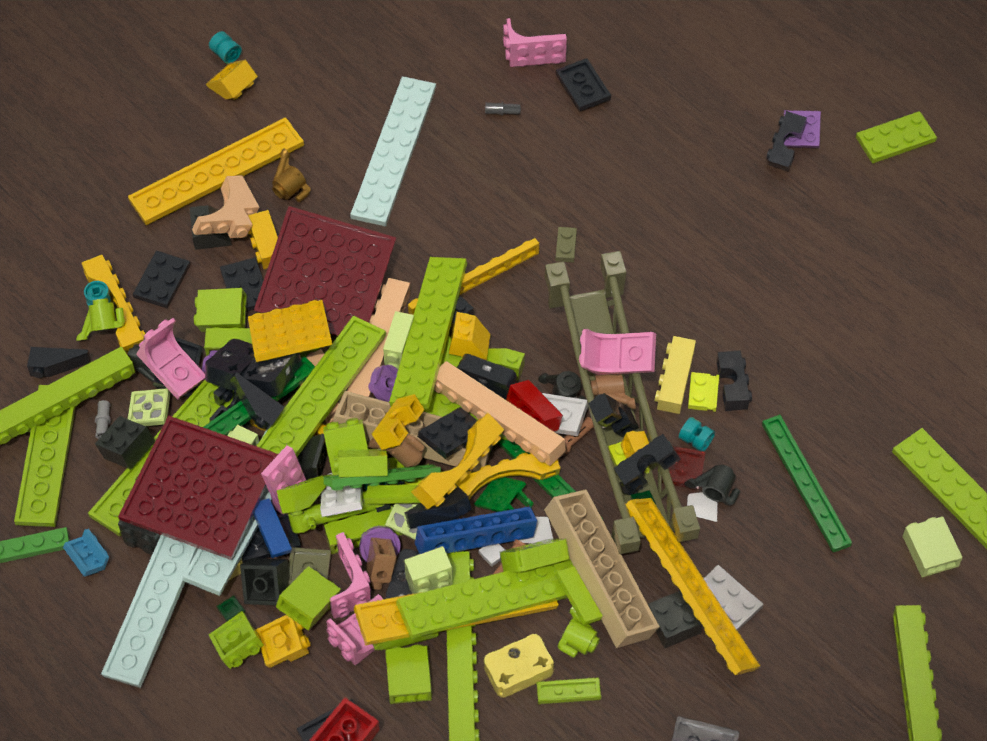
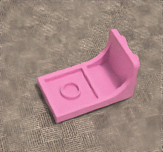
M510 18L506 19V25H503L504 35H506L503 36L504 47H506V60H509L510 67L566 62V34L524 37L514 32L511 27Z
M172 318L169 321L167 319L162 321L155 331L151 329L144 335L145 340L139 344L140 349L136 355L178 400L204 381L205 373L178 345L173 334V326L176 320Z
M583 329L580 337L582 347L579 356L582 368L596 375L654 372L656 333L601 334L589 329Z
M286 446L261 473L272 497L274 509L282 514L276 490L306 481L293 448Z
M344 533L336 535L337 548L352 584L346 591L330 598L333 618L345 617L354 611L353 608L356 604L371 601L369 576L366 571L362 572L360 567L362 566L358 554L354 555L352 541L350 538L346 539Z
M378 594L369 602L383 600V598ZM355 613L338 625L332 619L326 621V630L329 635L328 640L333 647H338L342 651L341 654L346 661L349 662L351 660L354 665H357L375 650L373 644L365 646Z

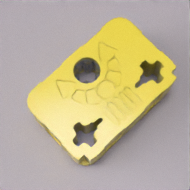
M537 634L529 635L522 640L491 652L484 658V670L496 694L503 698L537 682H541L553 674V659L544 646L541 637Z

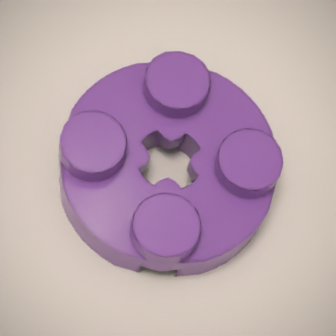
M382 365L376 367L372 372L368 388L378 400L390 401L398 369L392 365Z
M386 526L372 527L361 535L359 549L366 562L368 560L371 538L391 539L396 556L400 551L398 536Z

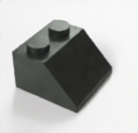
M209 205L190 207L191 228H193L198 216L210 215L217 212L218 209ZM192 231L195 250L232 246L228 233L195 235Z
M324 434L312 437L297 457L306 480L322 476L328 457Z
M251 558L242 563L240 569L244 604L277 605L279 596L287 588L290 579L288 559Z

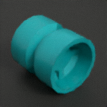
M223 31L216 33L209 42V48L226 64L235 62L241 55V46L232 41V38Z
M92 281L86 285L84 296L87 306L93 305V300L108 298V303L112 302L109 289L104 282Z
M690 417L683 425L678 438L687 444L692 443V447L702 453L711 444L715 431L708 426L702 427L700 421Z

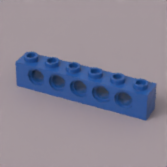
M524 507L418 526L415 545L419 554L440 547H444L446 553L532 538L535 534L537 519L531 507Z

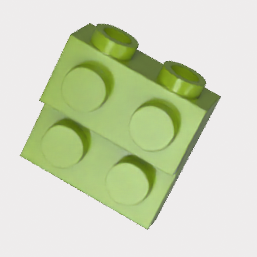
M243 611L209 634L219 656L229 669L240 666L246 657L256 655L260 648L264 646L258 633L252 627Z

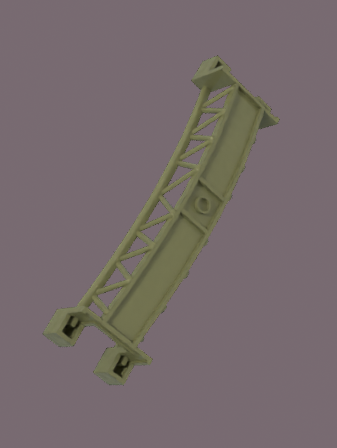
M620 251L601 255L600 267L605 281L604 290L573 296L569 295L570 281L564 261L545 265L544 277L549 292L548 306L549 309L561 306L565 308L587 403L596 397L593 395L591 381L595 380L596 374L582 368L579 362L582 347L580 337L583 329H589L601 334L629 333L621 295L624 293L626 269ZM613 297V300L606 301V298ZM614 305L613 327H612V323H611V318H610V314H609V309H608V307ZM617 319L619 323L620 332H616ZM629 373L628 388L625 376L622 374L625 395L634 398L635 402L639 404L640 431H643L644 419L648 432L646 437L650 443L658 435L640 373ZM632 380H633L634 387H635V390H636L637 398L634 397V396H631V395H632ZM589 407L605 467L622 519L614 521L611 537L617 546L619 554L638 551L640 538L646 536L640 532L639 525L634 517L629 515L625 504L631 500V495L624 494L621 491L619 482L622 481L614 470L616 466L608 449V446L622 442L623 437L614 433L611 425L605 428L598 424ZM650 464L648 466L649 473H644L648 483L643 485V489H639L638 493L650 490L660 513L672 531H675L678 542L697 539L700 527L694 506L681 507L669 469L664 471L660 464ZM657 465H658V489H657V486H656V483H655V480H654V477H653V474H652L653 469H654ZM662 479H663V482H664V485H665V489H664L663 491H662ZM666 494H667V516H666V513H665V510H664V507H663V504H662V501H661V499H662ZM671 505H672V508H673L672 518H671Z

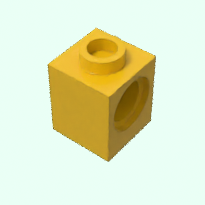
M631 431L625 434L620 445L627 459L638 449L649 444V441L644 431Z

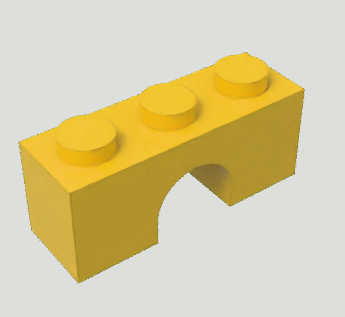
M415 394L396 399L373 431L372 436L382 450L399 446L408 434L404 426L416 422L425 410Z

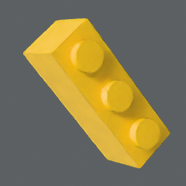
M268 210L248 215L252 223L248 234L252 235V238H250L253 249H257L255 256L257 262L262 264L263 269L268 268L278 239Z

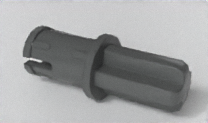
M502 101V103L486 102L485 114H501L503 116V114H520L521 112L519 104H504Z

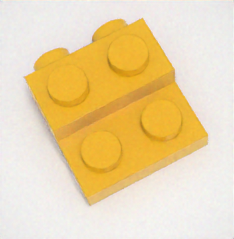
M287 615L256 629L264 644L261 647L265 665L268 668L285 660L292 662L309 653L307 647H310V641L306 635H303L302 629L304 627Z

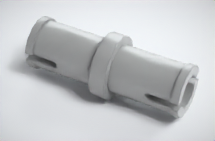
M104 400L99 401L98 413L95 417V423L97 424L95 436L97 439L106 432L111 422L109 416L110 403Z

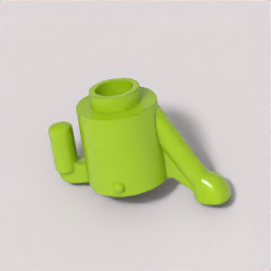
M108 298L93 300V305L88 306L89 310L82 331L78 334L76 341L88 339L92 331L123 327L125 323L123 308H116L114 311L113 302L108 303Z
M572 606L569 613L573 619L568 624L559 641L558 648L574 658L577 652L584 655L588 651L593 653L600 638L596 637L598 632L590 624L583 626Z

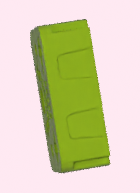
M565 538L542 540L499 552L503 572H522L570 559Z

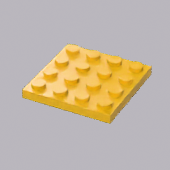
M313 300L306 304H296L288 308L274 309L270 312L256 313L248 316L256 362L333 345L322 300Z

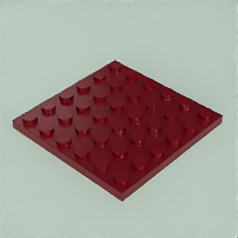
M288 206L254 312L266 313L274 309H284L296 304L301 305L313 300H322L330 335L338 337L353 316L370 323V318L373 314L394 249L396 237Z
M168 415L118 518L129 524L232 560L266 488L261 473L278 454Z

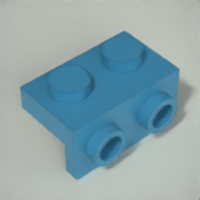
M89 529L84 530L82 537L65 542L64 550L84 577L105 570L109 559L108 553Z

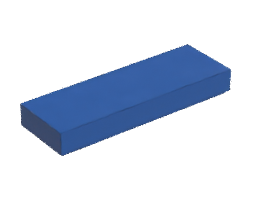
M270 498L259 501L253 515L271 557L274 558L291 553L292 548Z

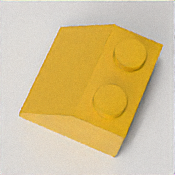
M246 60L229 63L206 85L224 99H236L242 94L241 91L244 88L247 89L254 84L253 80L258 76Z
M457 312L452 329L449 354L461 357L464 354H471L487 360L490 340L489 331L476 316Z

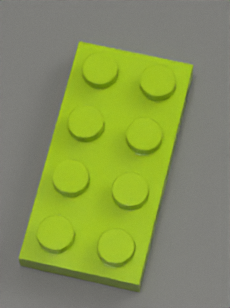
M920 111L856 133V139L872 164L936 142L937 139Z

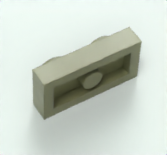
M558 227L555 261L574 262L577 228Z

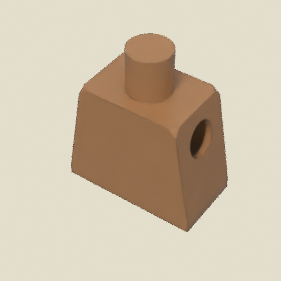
M370 539L367 573L371 581L370 587L376 590L382 589L383 583L391 582L396 560L391 539Z

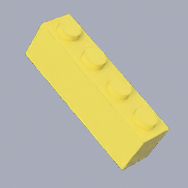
M673 336L672 343H668L666 354H669L668 359L664 358L662 369L665 370V373L660 375L658 384L661 386V390H657L655 402H658L657 410L680 414L696 340Z

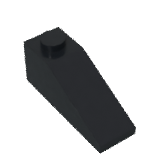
M31 347L27 368L30 376L36 378L52 377L89 364L91 358L86 349Z
M236 373L230 379V382L250 418L255 421L256 426L268 430L285 407Z
M457 486L449 495L446 493L443 496L445 500L438 507L433 505L427 509L422 503L405 512L408 527L412 529L418 526L459 518L471 511L468 495Z

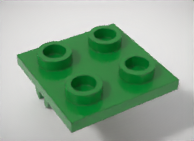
M502 477L491 481L474 505L502 512L514 509L510 505L514 497L526 507L529 505L532 508L534 503L522 491L526 485L524 481Z

